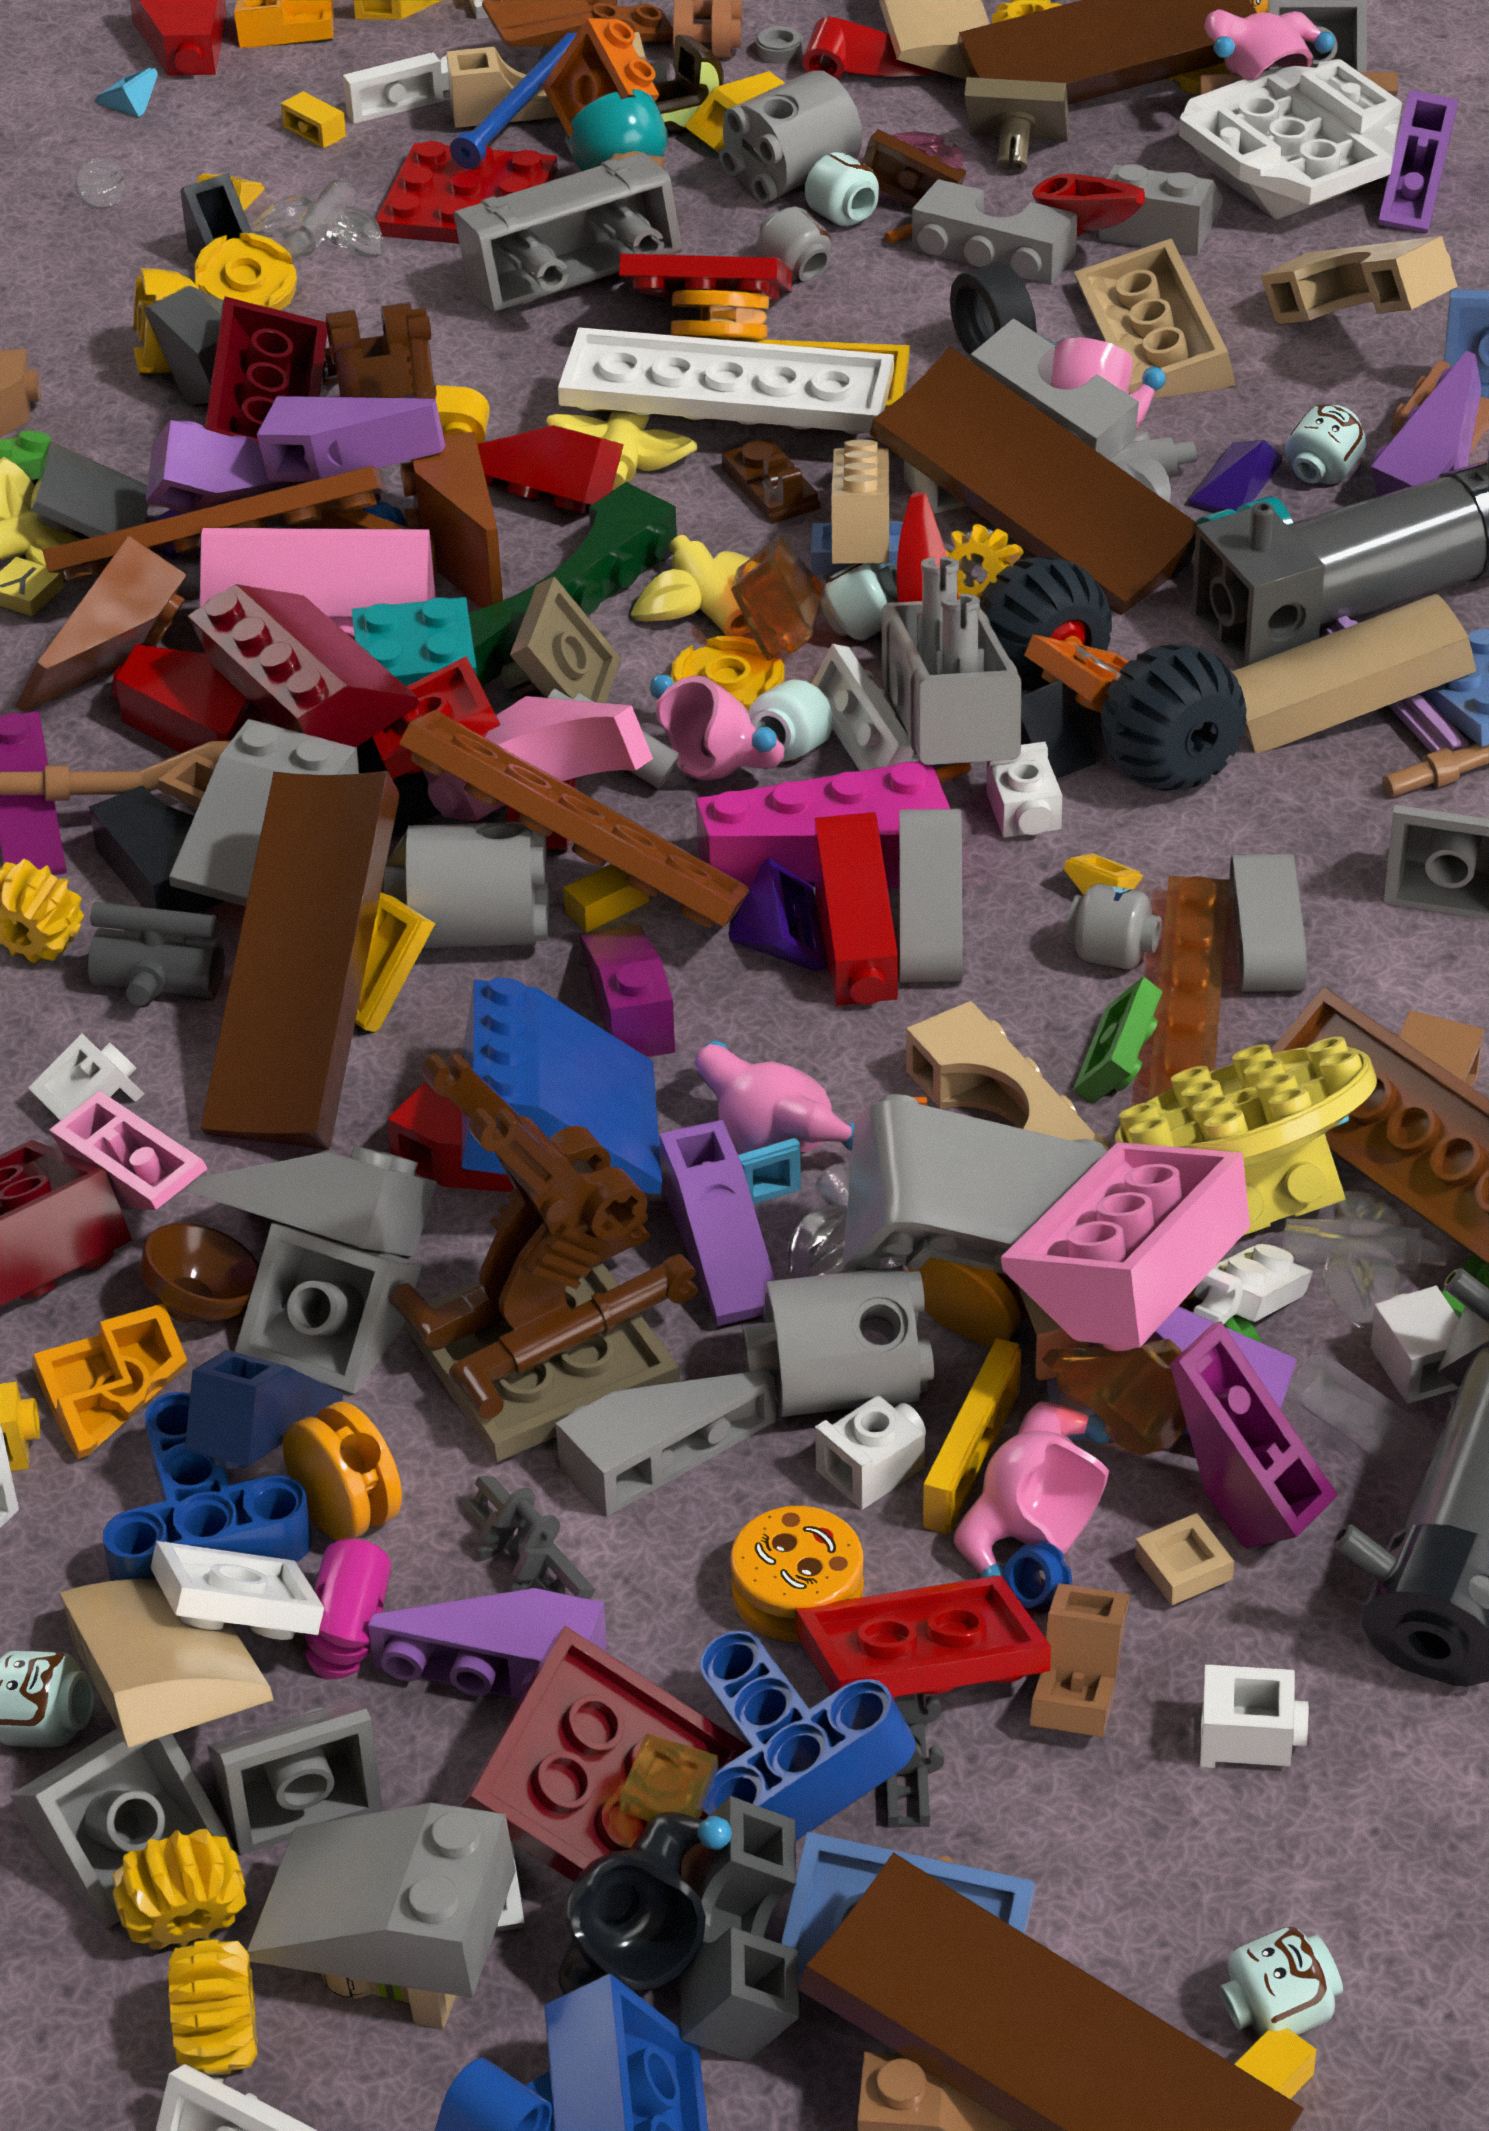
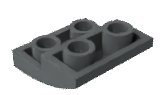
M50 441L41 459V475L31 495V511L38 514L37 519L41 523L54 530L67 532L71 528L91 538L144 524L149 503L145 502L147 484Z

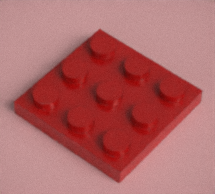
M437 141L414 142L375 220L376 236L459 244L454 211L479 204L481 200L493 196L496 198L553 181L558 171L557 155L540 154L534 150H521L518 152L492 150L486 146V157L476 168L467 169L454 161L449 145H444Z
M620 254L619 275L631 282L634 289H639L640 293H646V297L672 298L673 292L677 291V289L737 290L739 292L765 294L769 297V301H778L779 292H792V270L779 258Z

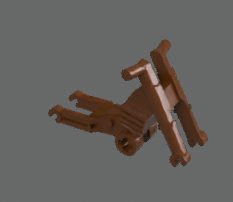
M410 302L381 306L383 335L361 339L355 310L326 313L329 348L324 349L322 385L339 383L340 397L436 400L437 390L434 385L429 340H431V326L426 308L412 310ZM380 494L375 495L376 500H381Z
M432 1053L427 1057L422 1066L423 1078L438 1095L447 1096L470 1118L469 1131L483 1149L495 1152L514 1189L508 1196L511 1202L509 1204L503 1202L498 1209L501 1215L499 1217L493 1216L489 1221L497 1232L479 1273V1286L433 1309L410 1284L404 1283L392 1291L389 1296V1302L416 1330L427 1347L438 1350L483 1327L488 1328L506 1319L514 1329L513 1331L499 1337V1341L455 1362L449 1370V1375L467 1394L480 1417L491 1419L496 1417L504 1407V1402L492 1382L514 1371L519 1375L600 1333L606 1334L614 1330V1326L667 1299L673 1303H683L690 1300L698 1293V1288L690 1280L696 1275V1270L682 1254H677L665 1260L661 1265L603 1294L597 1292L591 1295V1300L571 1309L566 1301V1286L577 1289L581 1284L578 1280L579 1276L585 1278L591 1271V1267L629 1248L637 1247L649 1239L650 1233L642 1225L648 1219V1215L645 1213L647 1198L644 1192L623 1169L610 1167L611 1159L608 1151L587 1128L582 1126L566 1127L548 1139L532 1119L520 1116L471 1068L459 1053L453 1054L448 1059V1066L436 1053Z

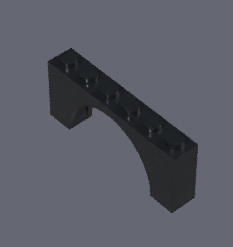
M373 737L359 745L366 754L359 768V774L388 771ZM423 770L413 774L405 773L392 779L400 794L392 833L408 829V826L441 813L430 800L428 795L429 783ZM143 785L89 806L96 850L142 907L199 913L225 902L224 900L170 885L169 876L195 815L182 812L160 801Z

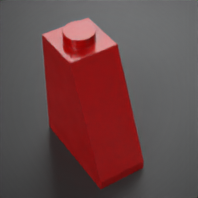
M130 0L133 24L167 75H216L227 19L225 0Z
M135 644L124 665L118 666L114 672L112 695L115 700H119L122 722L180 753L210 741H232L248 719L263 723L266 717L213 667L207 654Z
M876 812L814 818L815 901L836 1006L849 1004L869 1005L879 1001L897 1000L898 953Z

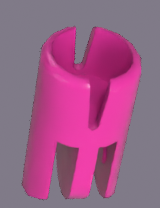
M354 1538L338 1540L326 1548L321 1561L314 1592L323 1604L324 1611L318 1635L305 1633V1639L308 1643L305 1655L314 1673L326 1680L342 1679L356 1673L360 1668L361 1661L371 1652L368 1624L373 1614L383 1612L392 1567L387 1553L371 1542Z

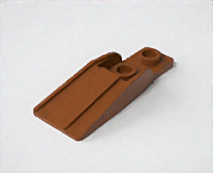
M617 0L482 1L484 11L501 40L507 46H555L565 34H577L588 18L619 19L629 25L633 32H639L641 41L671 42L673 40V27L663 11L649 4H639L636 7L617 6Z

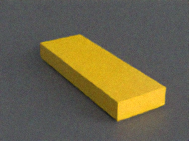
M999 1338L995 1339L924 1482L923 1528L943 1534L952 1532L1020 1392L1021 1349H1019V1344Z

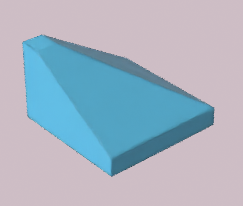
M149 67L125 76L97 95L98 98L95 100L98 104L134 117H140L145 113L158 73L155 68L151 69Z
M797 1138L738 1155L753 1204L793 1193L801 1188L800 1143Z

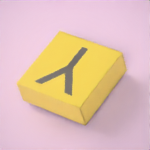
M15 557L0 571V606L33 617L64 587L63 575L48 572L47 566Z

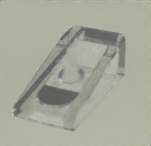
M1316 1351L1312 1353L1290 1380L1281 1407V1411L1296 1433L1401 1483L1433 1443L1436 1432L1344 1366Z

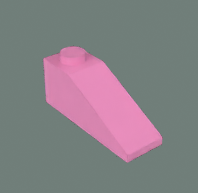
M100 1090L49 1129L62 1152L106 1170L120 1209L157 1210L208 1169L203 1159Z

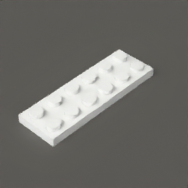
M578 327L558 386V400L560 406L578 407L587 411L605 409L628 411L636 415L661 414L683 416L691 420L705 418L729 420L745 425L763 423L786 425L795 429L820 428L842 430L850 434L870 433L873 418L885 410L894 373V354Z

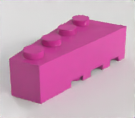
M921 761L903 762L893 766L857 772H843L838 775L796 782L788 781L778 785L742 791H727L718 795L696 798L698 852L701 860L749 887L760 865L769 857L806 882H815L814 818L876 812L887 887L900 888L899 809H950V806L933 765H926Z

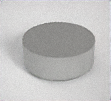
M784 26L770 27L756 36V55L765 62L773 64L790 63L799 59L803 54V36L793 28Z

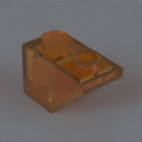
M781 536L777 537L738 567L731 586V591L756 644L768 661L783 650L788 654L797 651L811 638L814 633L812 630L814 619L820 611L818 605L824 587Z
M1170 1338L1148 1339L1140 1348L1137 1347L1126 1351L1109 1350L1103 1347L1101 1343L1080 1342L1049 1349L1042 1358V1361L1057 1375L1056 1382L1060 1389L1076 1402L1088 1405L1106 1423L1105 1430L1109 1437L1117 1445L1129 1452L1143 1456L1168 1449L1187 1427L1170 1363L1183 1351Z

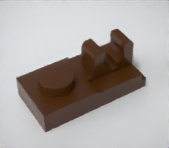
M879 129L870 137L862 162L875 172L879 182V190L913 207L938 179L962 185L966 175L964 169L960 167L955 169L941 162V158L924 154L922 150Z
M770 438L752 441L742 447L722 453L723 470L772 524L820 509L818 492L802 476L801 470L798 467L795 468V465L789 460L787 455Z

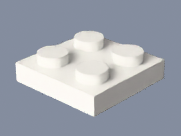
M156 1541L150 1568L176 1616H180V1620L185 1624L206 1630L222 1629L224 1622L251 1626L252 1631L259 1635L279 1640L292 1639L295 1632L318 1635L324 1606L294 1560Z

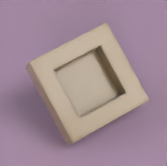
M1198 1513L1142 1535L1135 1540L1136 1560L1171 1606L1233 1580L1235 1561Z

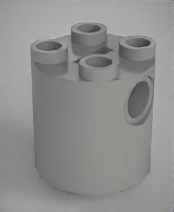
M810 71L725 111L723 124V143L725 147L720 150L719 159L724 171L728 175L737 176L745 187L752 190L755 198L760 203L767 204L804 186L809 171L823 156L839 152L848 154L855 159L858 158L862 147V125L858 110L848 91L835 77L824 71Z
M520 822L408 826L405 834L386 862L384 892L435 923L423 948L536 945L537 941H548L550 906L548 882H545L546 836L527 828Z
M903 1266L764 1282L765 1323L742 1325L746 1372L767 1370L775 1377V1399L780 1417L859 1408L876 1396H881L889 1404L919 1401L920 1393L928 1392V1380L934 1379V1362L929 1338H917L918 1312H924L925 1309L921 1274L919 1271L905 1272ZM876 1330L882 1333L889 1343L875 1345L867 1341L861 1332Z

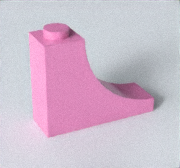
M525 696L496 715L501 725L490 730L484 737L561 781L606 771H636L653 759L632 705ZM423 770L429 783L428 795L430 800L443 817L478 821L506 805L499 801L497 806H492L474 798L464 790L467 782L446 770L443 776Z

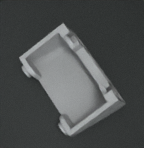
M890 1094L883 1096L879 1102L867 1107L854 1122L842 1268L854 1271L879 1269L880 1259L906 1256V1267L917 1270L932 1257L1006 1274L1002 1270L1001 1256L1096 1164L1108 1150H1105L1103 1144L1094 1140H1066L921 1105L915 1098L907 1095Z

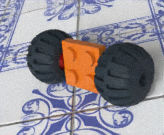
M1049 556L1028 558L1015 562L1013 566H1007L996 575L997 581L995 583L989 582L982 592L984 599L980 602V608L987 615L998 640L1009 659L1016 666L1018 675L1021 678V690L1034 691L1037 688H1043L1059 680H1062L1068 689L1075 690L1077 692L1075 700L1079 704L1091 710L1101 712V728L1106 749L1117 766L1130 779L1141 785L1162 791L1186 790L1209 781L1211 775L1219 774L1228 765L1226 760L1230 755L1234 757L1241 744L1238 738L1244 735L1247 708L1238 679L1219 657L1207 650L1186 644H1170L1150 648L1138 654L1136 660L1130 661L1118 653L1107 651L1111 640L1110 633L1112 632V616L1107 597L1093 576L1081 566L1070 561Z

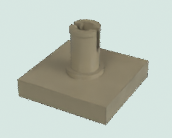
M966 77L964 96L970 135L1000 137L998 157L996 159V166L999 169L1010 170L1012 150L1014 148V169H1027L1029 138L1068 141L1070 123L1066 83Z
M554 576L536 585L510 653L515 662L507 663L502 667L501 677L507 690L517 686L511 692L517 699L525 697L528 693L537 689L540 690L545 698H548L555 688L572 699L580 693L594 702L606 703L622 658Z

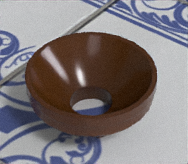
M172 1223L154 1230L145 1242L140 1260L142 1278L152 1295L161 1304L165 1305L171 1318L186 1324L192 1321L210 1324L213 1321H221L240 1315L247 1310L259 1269L258 1261L240 1242L216 1229L191 1223Z

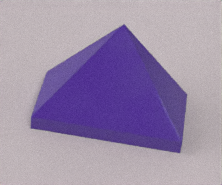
M1265 440L1232 442L1190 497L1188 506L1212 513L1226 509L1237 511L1239 506L1254 501L1282 463V455Z
M767 858L760 865L749 888V893L728 933L729 941L812 971H821L827 966L813 886L772 858Z

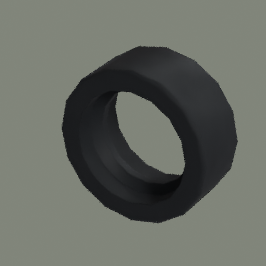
M995 262L957 275L951 285L949 299L951 318L956 335L963 349L970 356L971 353L1013 318L1037 333L1035 311L1030 295L1022 279L1010 266L1002 262Z

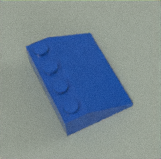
M494 978L490 981L474 979L463 1044V1058L471 1068L520 1116L532 1119L548 1139L566 1127H585L608 1151L611 1159L610 1167L623 1169L643 1192L660 1194L662 1174L653 1060L539 988L527 987L522 982L511 978ZM462 1112V1169L506 1174L495 1152L483 1149L469 1131L470 1118Z

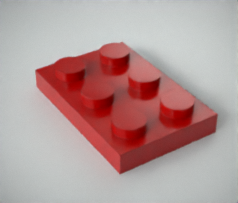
M1001 1575L841 1600L817 1607L795 1608V1634L832 1694L856 1680L872 1679L884 1684L889 1689L892 1697L917 1693L937 1695L947 1693L954 1687L989 1681L1011 1683L1020 1680L1025 1675L1050 1672L1051 1645Z

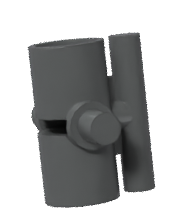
M100 902L93 903L90 914L91 925L103 928H99L95 932L89 950L88 974L92 985L126 989L127 999L132 1004L138 1006L147 1004L150 998H154L160 993L215 999L223 981L225 970V953L222 943L209 941L215 938L217 932V917L215 915Z

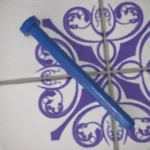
M576 33L565 34L472 132H461L451 142L450 153L457 164L467 169H473L484 160L487 144L542 88V84L577 35Z

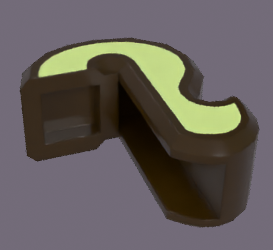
M677 35L675 37L673 61L675 80L654 84L659 93L655 104L660 111L667 129L678 134L690 132L684 127L711 91L717 86L724 85V72L721 62L711 51L693 37L687 35Z

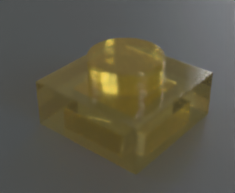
M646 1733L619 1797L620 1812L650 1821L659 1812H676L699 1818L718 1771L717 1755Z

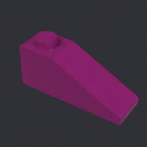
M40 712L8 713L0 716V772L44 771V766H49ZM0 795V844L3 862L17 865L23 859H26L37 869H42L48 865L53 876L66 874L55 801H45V795Z
M640 924L581 933L580 942L604 1030L646 1057L675 1053L673 998L661 958Z
M1221 1321L1213 1323L1170 1363L1205 1492L1242 1546L1251 1548L1296 1538L1338 1494Z

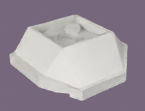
M1341 59L1319 62L1317 68L1291 66L1268 70L1256 79H1243L1189 99L1184 113L1180 116L1179 136L1194 147L1211 173L1273 219H1280L1390 175L1401 119L1402 102Z

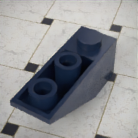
M224 1350L192 1370L185 1450L211 1456L210 1460L221 1467L232 1469L249 1467L283 1444L285 1431L292 1423L309 1416L316 1418L317 1413L321 1409L335 1402L343 1401V1393L289 1366Z

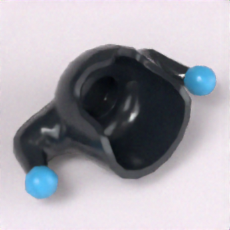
M659 1812L644 1827L630 1850L609 1852L586 1866L576 1877L568 1894L566 1922L572 1940L565 1952L558 1975V1983L564 1995L608 1974H612L631 1989L645 1990L658 1988L678 1977L694 1960L704 1939L706 1915L700 1897L678 1872L685 1853L693 1846L702 1843L707 1848L720 1850L730 1842L732 1830L727 1820L717 1816H709L706 1820H701L676 1812Z

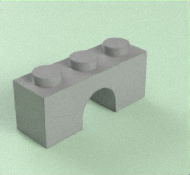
M940 179L932 185L912 209V250L977 267L1002 262L1010 266L1021 278L1049 285L1053 284L1076 255L1077 214L1070 211L1030 202L1017 215L992 217L984 214V190Z
M1013 318L971 353V362L1108 460H1111L1135 439L1139 401L1098 374L1078 388L1059 389L1050 386L1052 383L1055 345Z

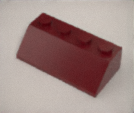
M225 296L221 310L204 428L227 436H246L259 444L257 433L277 396L320 397L325 358L324 349L326 348L327 341L326 322Z
M235 584L226 591L212 596L205 605L188 615L213 667L276 727L358 747L420 705L417 696L304 595Z

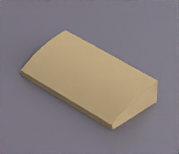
M878 0L897 60L962 79L970 77L957 40L959 32L990 24L982 0Z
M1172 238L1074 272L1077 284L1104 342L1113 344L1132 356L1133 369L1129 385V395L1142 385L1143 372L1150 367H1158L1166 375L1165 385L1155 391L1153 398L1218 390L1236 385L1228 350Z
M1433 594L1232 671V673L1238 679L1247 708L1245 733L1255 753L1270 751L1469 675L1477 670L1466 631L1448 604L1439 595Z
M156 1579L108 1581L59 1592L75 1649L127 1748L274 1700L270 1685L232 1625L224 1622L222 1629L206 1630L185 1624L180 1620V1616H176Z

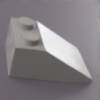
M248 719L218 759L169 876L170 885L246 907L273 772L313 775L359 774L357 748Z
M354 1145L351 1157L324 1152L198 1177L189 1183L186 1192L359 1248L412 1257L418 1246L437 1181L415 1175L418 1165L416 1161Z
M426 1803L294 1827L247 1950L250 1962L473 1998L516 1871L506 1814Z

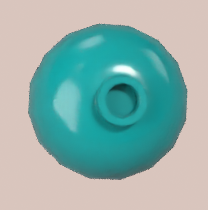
M632 90L635 97L621 99L618 92H613L589 103L575 115L571 121L574 132L571 137L567 134L565 135V142L581 171L600 166L602 162H605L614 153L624 154L631 151H639L649 156L665 155L667 129L660 111L650 94L642 90Z

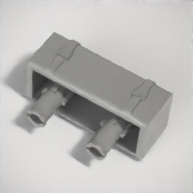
M643 152L620 160L611 159L602 162L601 166L496 198L493 196L481 200L479 204L454 211V220L468 286L474 295L493 313L519 304L524 305L533 302L537 298L619 273L620 254L675 255L683 251L670 176L666 170Z
M934 557L921 561V570L923 571L922 601L887 603L882 608V681L885 694L889 701L894 704L908 733V740L912 750L918 754L921 762L926 765L1016 759L1021 752V678L1018 675L1017 668L1012 660L1009 659L998 640L987 615L980 608V598L971 594H960V599H957V571L959 570V562L953 558L940 557L939 567L935 566Z

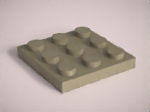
M602 1262L591 1267V1271L585 1278L579 1276L578 1280L581 1284L577 1289L566 1286V1301L571 1309L591 1300V1295L597 1292L603 1294L619 1286ZM479 1282L428 1302V1304L433 1309H436L480 1284ZM639 1313L614 1326V1330L606 1334L600 1333L519 1375L514 1371L492 1382L504 1402V1407L496 1417L483 1419L478 1414L467 1394L449 1375V1370L455 1362L499 1341V1337L513 1331L514 1329L504 1319L488 1328L483 1327L438 1350L427 1347L416 1330L406 1320L407 1332L496 1463L556 1438V1422L567 1417L576 1408L589 1405L612 1391L680 1382L678 1364Z

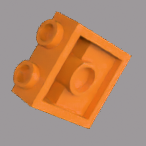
M588 18L542 84L569 137L574 132L571 121L575 115L589 103L606 94L618 92L620 98L624 99L635 97L632 90H642L650 94L654 102L659 97V93L652 82L656 76L654 68L647 61L639 58L632 45L635 39L633 30L619 19Z

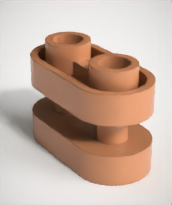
M674 0L673 47L675 48V37L677 35H687L693 37L699 43H712V53L716 58H731L732 48H741L742 0ZM695 20H712V24H695Z

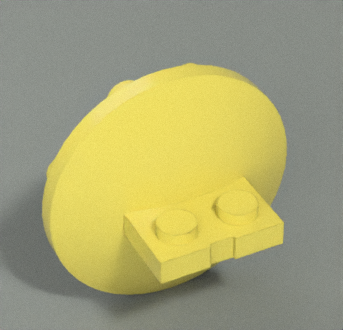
M1341 1036L1326 1038L1305 1048L1276 1053L1271 1052L1269 1045L1263 1044L1237 1052L1232 1056L1234 1064L1209 1072L1206 1066H1197L1183 1070L1171 1077L1170 1080L1173 1088L1146 1103L1129 1107L1119 1114L1121 1125L1115 1134L1116 1143L1242 1152L1250 1228L1244 1234L1246 1235L1271 1226L1270 1223L1291 1215L1297 1217L1346 1200L1325 1133L1346 1118L1372 1094L1377 1084V1078L1369 1056L1360 1050L1347 1047L1345 1038Z

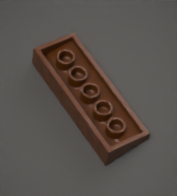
M1080 0L959 32L957 43L970 77L1066 83L1069 105L1178 76L1181 73L1225 63V58L1217 56L1213 50L1215 43L1207 37L1203 26L1207 14L1221 9L1245 18L1257 12L1250 0Z
M950 346L906 393L873 418L870 430L872 437L995 527L1006 532L1009 537L1035 556L1063 559L1084 568L1102 588L1107 597L1110 610L1120 615L1124 614L1191 563L1195 550L1197 522Z
M388 771L343 775L273 772L200 1127L206 1135L329 1150L400 796Z
M894 1852L848 1916L807 1963L797 1986V1989L905 2058L917 2063L927 2072L1020 2131H1293L1304 2109Z

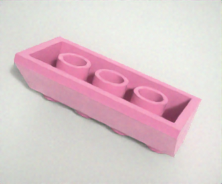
M203 528L201 533L200 607L205 605L212 596L226 591L235 584L304 595L355 641L351 609L370 607L380 603L393 605L422 602L436 598L430 531L416 529Z
M1117 1142L1001 1256L1002 1270L1075 1341L1101 1343L1103 1347L1113 1351L1140 1348L1250 1228L1243 1153Z

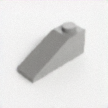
M767 1370L612 1391L589 1405L576 1408L567 1417L556 1422L559 1467L607 1517L776 1422L775 1377Z

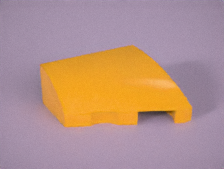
M238 0L236 2L234 15L240 48L334 38V0Z
M162 1303L100 1321L98 1335L34 1353L32 1368L68 1445L77 1459H81L92 1454L105 1440L186 1368L188 1359L168 1311Z

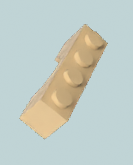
M634 32L635 39L632 45L639 58L646 61L639 32ZM495 47L446 51L450 104L455 128L478 126L526 76V74L520 73L507 65ZM542 87L509 122L556 118L558 115Z
M1442 236L1305 253L1261 275L1275 321L1280 324L1310 321L1344 308L1373 302L1376 314L1412 310L1458 287L1451 267V258L1446 250Z
M873 440L845 442V448H834L831 495L832 564L889 563V448H878V442Z
M972 1001L906 1028V1072L940 1109L952 1107L984 1109L1008 1119L1017 1128L1071 1141L1077 1139L1094 1140L1103 1144L1105 1150L1109 1151L1112 1148L1102 1134H1095L1078 1116L1071 1100L1065 1095H1059L1042 1077L1037 1064L1029 1057L1024 1058L1009 1042L1001 1025L995 1020L990 1021Z

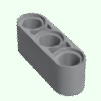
M899 809L900 983L962 982L961 809Z
M1232 854L1230 858L1229 885L1230 898H1234L1233 902H1231L1234 934L1235 938H1238V942L1235 943L1239 979L1243 980V984H1240L1241 992L1304 991L1307 975L1306 942L1294 854Z

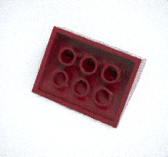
M30 1140L0 1155V1306L18 1297L30 1299L45 1294L56 1286V1278L76 1268L88 1270L101 1266L114 1257V1249L132 1241L105 1169L34 1140Z

